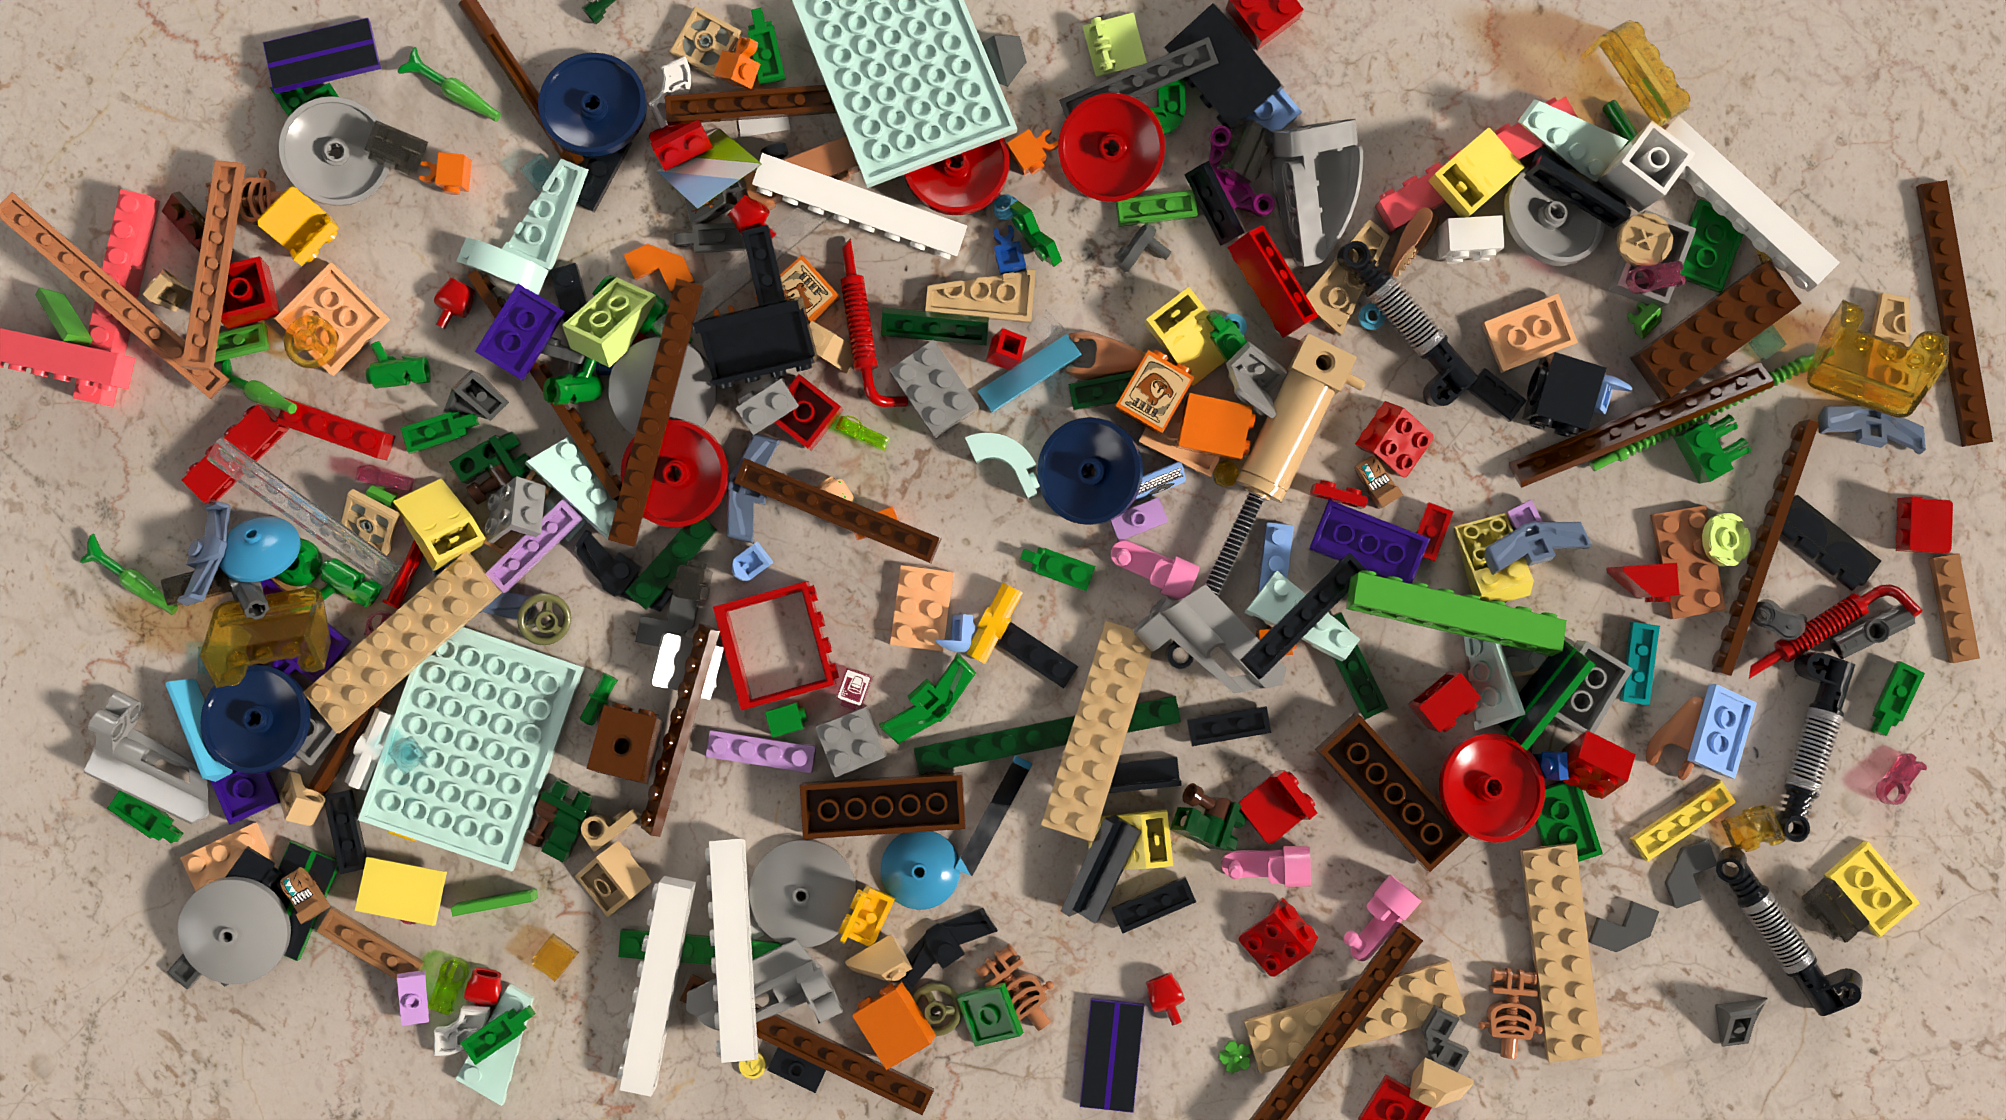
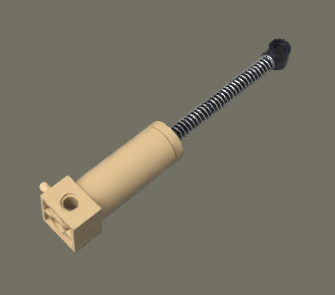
M1309 333L1300 340L1286 369L1287 376L1273 403L1277 415L1274 418H1270L1267 415L1236 479L1237 483L1246 488L1245 490L1249 495H1246L1247 499L1244 500L1245 503L1242 504V509H1239L1240 513L1235 518L1234 526L1230 528L1231 532H1228L1229 536L1226 537L1227 540L1224 541V546H1221L1222 550L1217 555L1218 559L1212 565L1213 569H1210L1211 573L1208 574L1209 577L1206 578V583H1203L1216 595H1220L1219 591L1222 590V585H1225L1223 583L1227 581L1226 577L1229 576L1228 573L1231 571V567H1234L1233 562H1236L1235 558H1238L1237 554L1240 553V548H1243L1241 546L1243 543L1245 544L1244 540L1247 539L1246 536L1249 534V530H1252L1250 527L1254 525L1253 521L1256 520V515L1259 516L1257 513L1261 511L1259 509L1263 506L1262 503L1270 500L1279 503L1283 502L1286 492L1300 467L1333 396L1341 391L1345 383L1358 390H1362L1366 384L1364 380L1350 374L1357 359L1356 356ZM1316 360L1324 364V371L1317 367ZM1173 640L1166 649V660L1171 666L1178 669L1190 666L1194 658L1189 653H1187L1186 659L1183 662L1178 663L1174 661L1173 651L1181 646Z

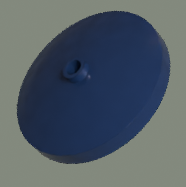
M583 53L564 60L548 74L539 93L538 109L544 128L556 144L571 153L595 157L616 152L636 137L646 118L647 97L639 76L627 63L617 57L604 53Z
M1085 417L1065 423L1047 439L1039 456L1037 478L1042 496L1055 513L1073 523L1097 525L1114 520L1132 505L1142 484L1143 463L1135 441L1123 428L1108 420ZM1093 467H1095V476L1091 475V469Z
M264 665L240 667L223 676L208 693L201 712L202 737L211 755L229 769L243 773H265L275 770L290 761L304 744L310 726L308 699L300 684L292 676L280 669Z

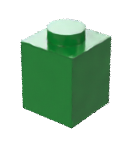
M799 702L765 712L772 738L804 729L806 727L805 722L808 721L806 709L804 706L800 707Z

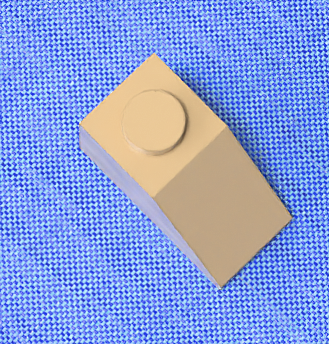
M811 320L810 328L818 358L848 374L853 365L852 345Z
M892 934L845 961L846 965L853 972L886 982L897 981L903 978L907 971L912 969L900 942Z
M1424 1058L1413 1071L1409 1097L1432 1108H1437L1460 1100L1471 1088L1474 1080L1430 1059Z

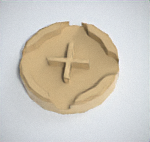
M1645 212L1632 216L1618 230L1616 240L1618 252L1626 262L1636 267L1646 268L1658 264L1667 257L1672 249L1673 235L1672 232L1670 233L1669 225L1663 218L1652 213Z

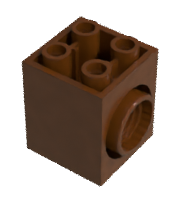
M616 702L612 703V707L604 705L586 769L648 785L664 722L658 719L659 715L653 711L639 708L638 713L632 712L633 708H630L628 705ZM629 742V750L622 754V745Z

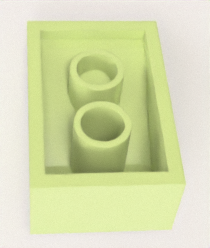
M616 277L562 325L570 349L607 367H611L628 351L657 300L656 295Z

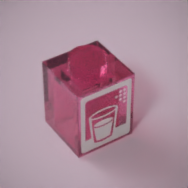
M850 667L846 668L836 699L841 700L840 705L852 710H856L857 706L863 707L874 676Z

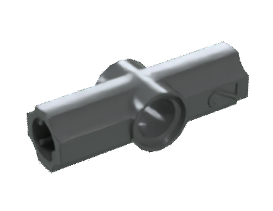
M227 576L235 602H239L245 616L251 617L254 620L263 618L270 609L263 594L261 582H240Z
M1900 603L1870 619H1863L1857 625L1831 637L1830 646L1840 659H1844L1875 643H1882L1889 636L1916 624V617H1913ZM1871 625H1874L1876 629L1873 637L1869 633Z

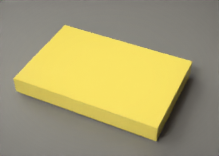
M1868 841L1860 843L1824 874L1871 932L1879 938L1920 904Z
M366 857L355 911L434 926L437 921L447 872Z

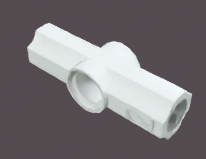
M379 707L375 708L366 732L360 736L353 752L355 758L344 781L349 786L364 791L369 789L395 716L394 712Z

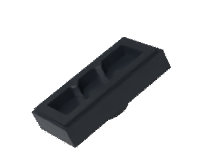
M1486 368L1480 371L1477 380L1467 388L1470 393L1508 422L1512 421L1527 401Z
M779 1047L767 1071L816 1093L826 1072L825 1069Z

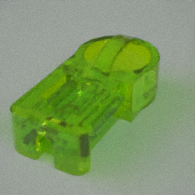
M840 416L835 429L884 452L890 442V438L864 427L853 416ZM848 417H849V418H853V419L857 420L860 424H858V423H856V422H854V421H852V420H849V419H847V418H848Z
M454 957L442 964L428 1003L429 1009L444 1015H449L454 1011L452 1006L458 989L463 987L469 975V966L464 959ZM453 962V964H452V966H451V968H450V971H449V973H448V976H447V975H446V967L448 966L449 963ZM459 964L463 970V977L459 981H453L454 973Z

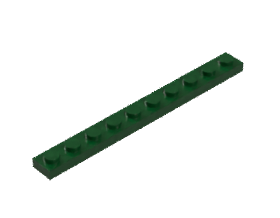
M1176 696L1136 703L1127 733L1180 723L1181 719ZM1075 716L914 747L919 774L1064 746L1067 744Z

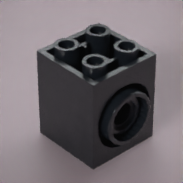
M1557 352L1540 358L1539 364L1534 370L1528 385V400L1522 419L1529 421V426L1545 429L1546 426L1555 429V434L1564 437H1570L1571 434L1578 435L1580 432L1587 431L1607 368Z

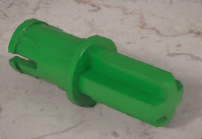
M603 672L594 692L589 693L590 699L580 716L582 722L591 726L595 724L603 706L609 704L607 700L618 679Z

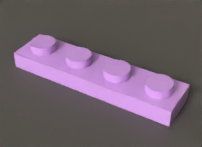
M565 499L561 500L542 518L540 535L537 537L525 535L485 574L503 593L508 592L583 518Z
M710 730L706 757L812 773L816 746Z

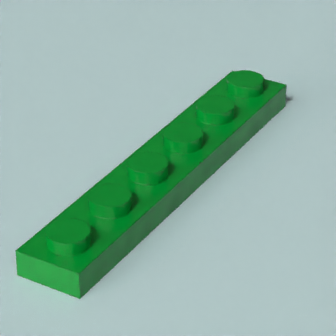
M622 929L620 931L618 957L644 959L646 952L642 951V944L645 935H649L650 931ZM686 934L680 963L711 965V959L715 957V946H711L710 936ZM751 940L752 960L780 947L782 943Z

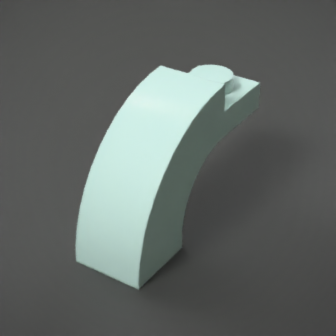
M466 237L457 262L490 274L515 286L519 283L538 295L549 271L508 251Z
M978 433L965 437L976 464L989 459L1005 462L1016 473L1027 499L1037 495L1036 488L1040 487L1034 473L1028 474L1027 472L1028 469L1035 467L1036 463L1022 445L1007 436L995 433Z

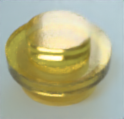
M1228 460L1222 461L1214 469V482L1221 487L1232 486L1236 483L1239 471L1233 462Z

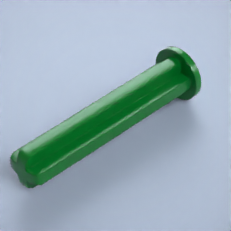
M1612 100L1603 106V112L1619 136L1628 140L1625 144L1627 145L1638 132L1616 100Z

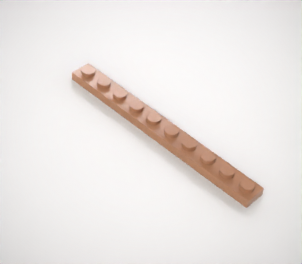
M11 192L0 203V219L209 399H212L228 383L230 379L215 366L213 371L191 370L182 367L186 341L15 193Z

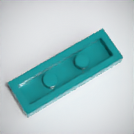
M1630 622L1625 664L1633 670L1621 688V702L1650 705L1660 629L1658 625Z

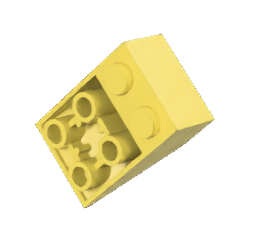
M1487 128L1436 172L1428 182L1460 218H1464L1473 214L1525 167L1490 128Z
M1188 287L1148 317L1144 325L1175 365L1180 363L1192 371L1190 375L1195 377L1191 383L1193 387L1222 365L1225 359L1210 338V332L1214 329L1206 318L1209 315L1208 311L1190 287Z
M442 479L434 481L392 502L397 511L401 513V518L433 571L455 561L465 551L471 553L481 548L485 541V537L472 515Z
M1506 513L1454 526L1467 579L1473 595L1479 596L1480 600L1486 602L1492 600L1507 602L1531 595L1534 580L1524 557L1494 575L1491 574L1484 558L1487 546L1513 532Z
M1166 809L1101 815L1095 837L1104 818L1117 815L1141 830L1140 837L1124 870L1173 866L1169 820ZM1088 841L1089 850H1090L1091 845H1092V842H1089V841Z

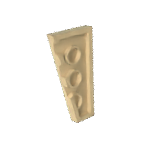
M1369 219L1350 242L1360 241L1366 244L1372 256L1370 260L1375 259L1378 262L1390 236ZM1354 249L1349 250V259L1356 263L1359 258L1357 251ZM1336 257L1305 295L1318 314V318L1338 336H1341L1364 290L1363 286L1365 284L1361 285L1359 283L1360 278L1355 279V273L1352 275L1348 270L1342 268Z
M1036 269L1018 273H1005L992 277H980L973 280L929 285L927 287L925 311L989 317L990 320L1031 323Z
M1884 292L1878 294L1858 398L1909 409L1915 408L1914 398H1912L1911 385H1914L1913 374L1910 373L1912 347H1909L1911 323L1908 297Z

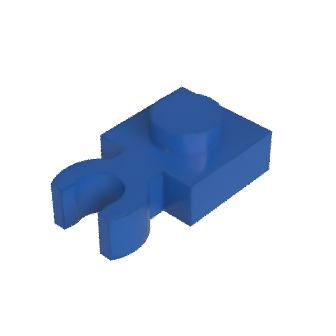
M1008 225L1009 234L1005 237L999 234L998 228L994 229V239L1000 244L999 246H994L1000 275L1026 269L1020 241L1012 243L1014 229L1011 225Z
M1543 751L1541 754H1533L1539 763L1544 779H1569L1567 752Z

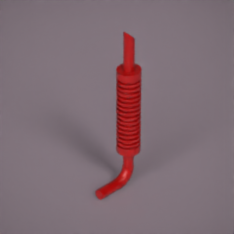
M850 238L842 247L846 277L841 278L840 281L844 307L846 309L849 339L851 340L850 345H852L854 370L862 373L863 389L871 403L883 408L907 407L908 398L906 396H883L876 391L872 370L876 369L878 364L877 358H875L876 353H874L876 351L869 317L870 313L868 312L864 276L857 275Z
M1891 584L1874 587L1861 597L1853 593L1819 614V616L1806 622L1805 631L1794 640H1784L1781 638L1774 642L1775 650L1751 665L1749 679L1781 659L1787 663L1791 662L1796 657L1805 653V651L1831 637L1832 634L1839 632L1850 625V623L1863 617L1869 612L1867 605L1880 597L1891 596L1897 599L1913 617L1918 616L1923 610L1904 590Z

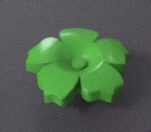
M1235 1040L1228 1041L1224 1046L1226 1051L1219 1052V1060H1221L1222 1064H1227L1226 1071L1231 1074L1238 1072L1239 1066L1244 1070L1250 1067V1058L1247 1055L1250 1054L1251 1050L1248 1045L1240 1043L1237 1046Z

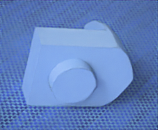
M1605 375L1594 412L1606 415L1612 391H1632V387L1619 378Z
M757 541L733 559L731 563L732 574L739 580L749 581L769 567L773 561Z
M952 615L951 640L936 639V643L950 651L965 653L970 648L971 637L975 631L973 615Z

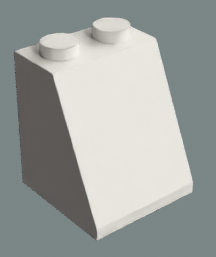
M1652 120L1616 155L1597 181L1624 199L1637 212H1641L1666 195L1696 153Z

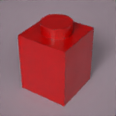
M1002 328L991 339L986 362L1010 371L1021 361L1027 337Z

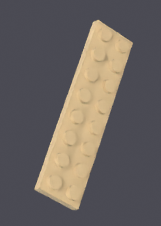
M465 551L304 691L305 696L335 733L344 731L502 593L469 552Z
M1105 621L1041 823L1042 827L1093 843L1152 651L1133 633L1134 629Z
M1571 842L1520 849L1534 966L1537 972V990L1546 1060L1549 1063L1602 1056L1576 844Z
M1445 960L1398 974L1340 1050L1421 1027L1434 1005L1457 1016L1465 1014L1451 962ZM1348 989L1244 1020L1259 1073L1262 1074L1291 1065Z

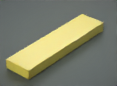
M1718 779L1631 837L1630 840L1644 861L1648 862L1735 804L1736 801L1723 782Z

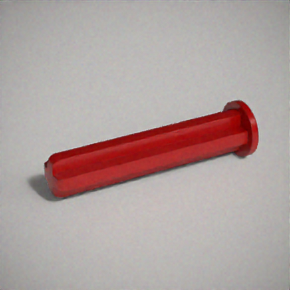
M415 540L409 549L387 600H382L383 603L397 609L402 607V601L423 557V553Z

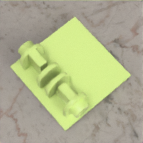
M1134 12L1106 20H1101V17L1091 19V24L1082 26L1095 77L1147 63Z

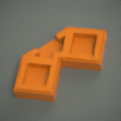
M650 244L624 254L635 280L660 270L671 293H673L676 278L692 283L695 282L683 256Z

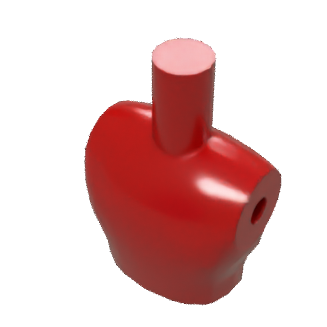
M745 194L727 216L742 234L743 230L767 225L765 222L770 211L764 204L751 199ZM770 228L771 236L773 239L777 233Z
M450 277L434 297L436 306L443 310L436 325L446 329L452 316L467 317L472 307L475 290Z
M488 968L474 969L467 983L464 999L475 1003V1006L498 1005L502 991L501 973Z
M1172 972L1147 981V994L1153 1011L1160 1012L1166 1010L1172 1026L1181 1023L1182 1020L1176 1006L1184 1002L1185 997Z

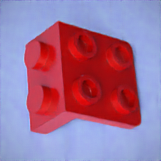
M699 119L690 124L667 125L649 134L652 149L665 171L713 148Z
M1384 401L1368 426L1362 431L1355 445L1361 450L1377 456L1396 474L1406 478L1433 441L1434 435L1404 407Z
M1916 496L1897 498L1896 551L1949 553L1952 549V501L1923 499V497Z
M1275 771L1238 802L1241 805L1240 810L1267 844L1275 843L1301 820H1311L1318 814L1314 808L1315 802L1307 793H1302L1297 786L1299 784L1297 778L1289 771Z
M1284 898L1275 902L1268 916L1239 936V942L1271 977L1277 976L1309 955L1318 939L1314 929L1305 923L1298 915L1296 909L1291 904H1288Z

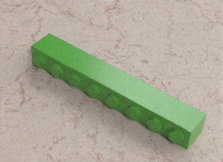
M1362 570L1350 578L1346 609L1548 656H1554L1563 651L1567 620L1557 618V615L1554 613L1543 612L1538 614L1532 612V609L1528 607L1517 606L1512 608L1506 606V603L1502 601L1492 600L1486 602L1480 600V597L1476 595L1466 594L1460 596L1454 594L1453 590L1445 588L1434 590L1428 588L1427 584L1419 582L1408 584L1402 582L1403 580L1399 577L1389 576L1382 578L1376 576L1375 572Z

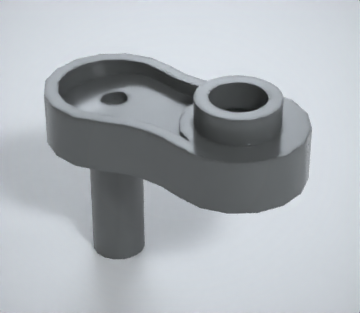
M1145 223L1136 232L1129 245H1124L1115 256L1117 259L1116 266L1127 272L1138 260L1146 246L1164 260L1170 256L1171 251L1154 238L1156 229L1149 223Z
M551 337L541 354L570 361L568 374L575 376L579 372L581 364L585 363L587 356L570 349L569 346L562 345L561 339Z
M1763 599L1757 602L1752 621L1757 626L1772 630L1784 640H1794L1804 633L1807 617L1804 614L1784 610L1772 600ZM1761 610L1766 613V618L1761 615Z

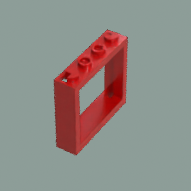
M809 581L713 607L741 711L837 684L835 679L839 678L836 663H831L828 654L832 652L829 637L824 638L821 628L825 626L824 617L821 611L817 612L814 602L818 601L815 586H810ZM802 592L826 679L752 699L729 612Z

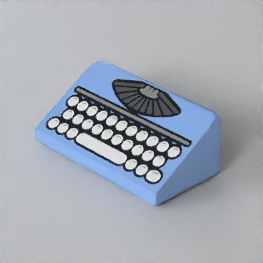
M1178 461L1144 475L1136 499L1140 501L1184 483L1186 478L1182 463Z

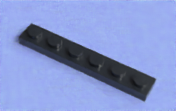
M1350 552L1346 554L1240 661L1258 680L1263 678L1348 593L1350 578L1366 569Z

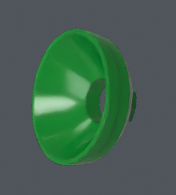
M301 538L300 551L297 556L299 558L298 567L295 570L287 568L276 576L283 583L295 587L306 586L314 582L320 574L319 569L323 564V558L318 547L309 540Z

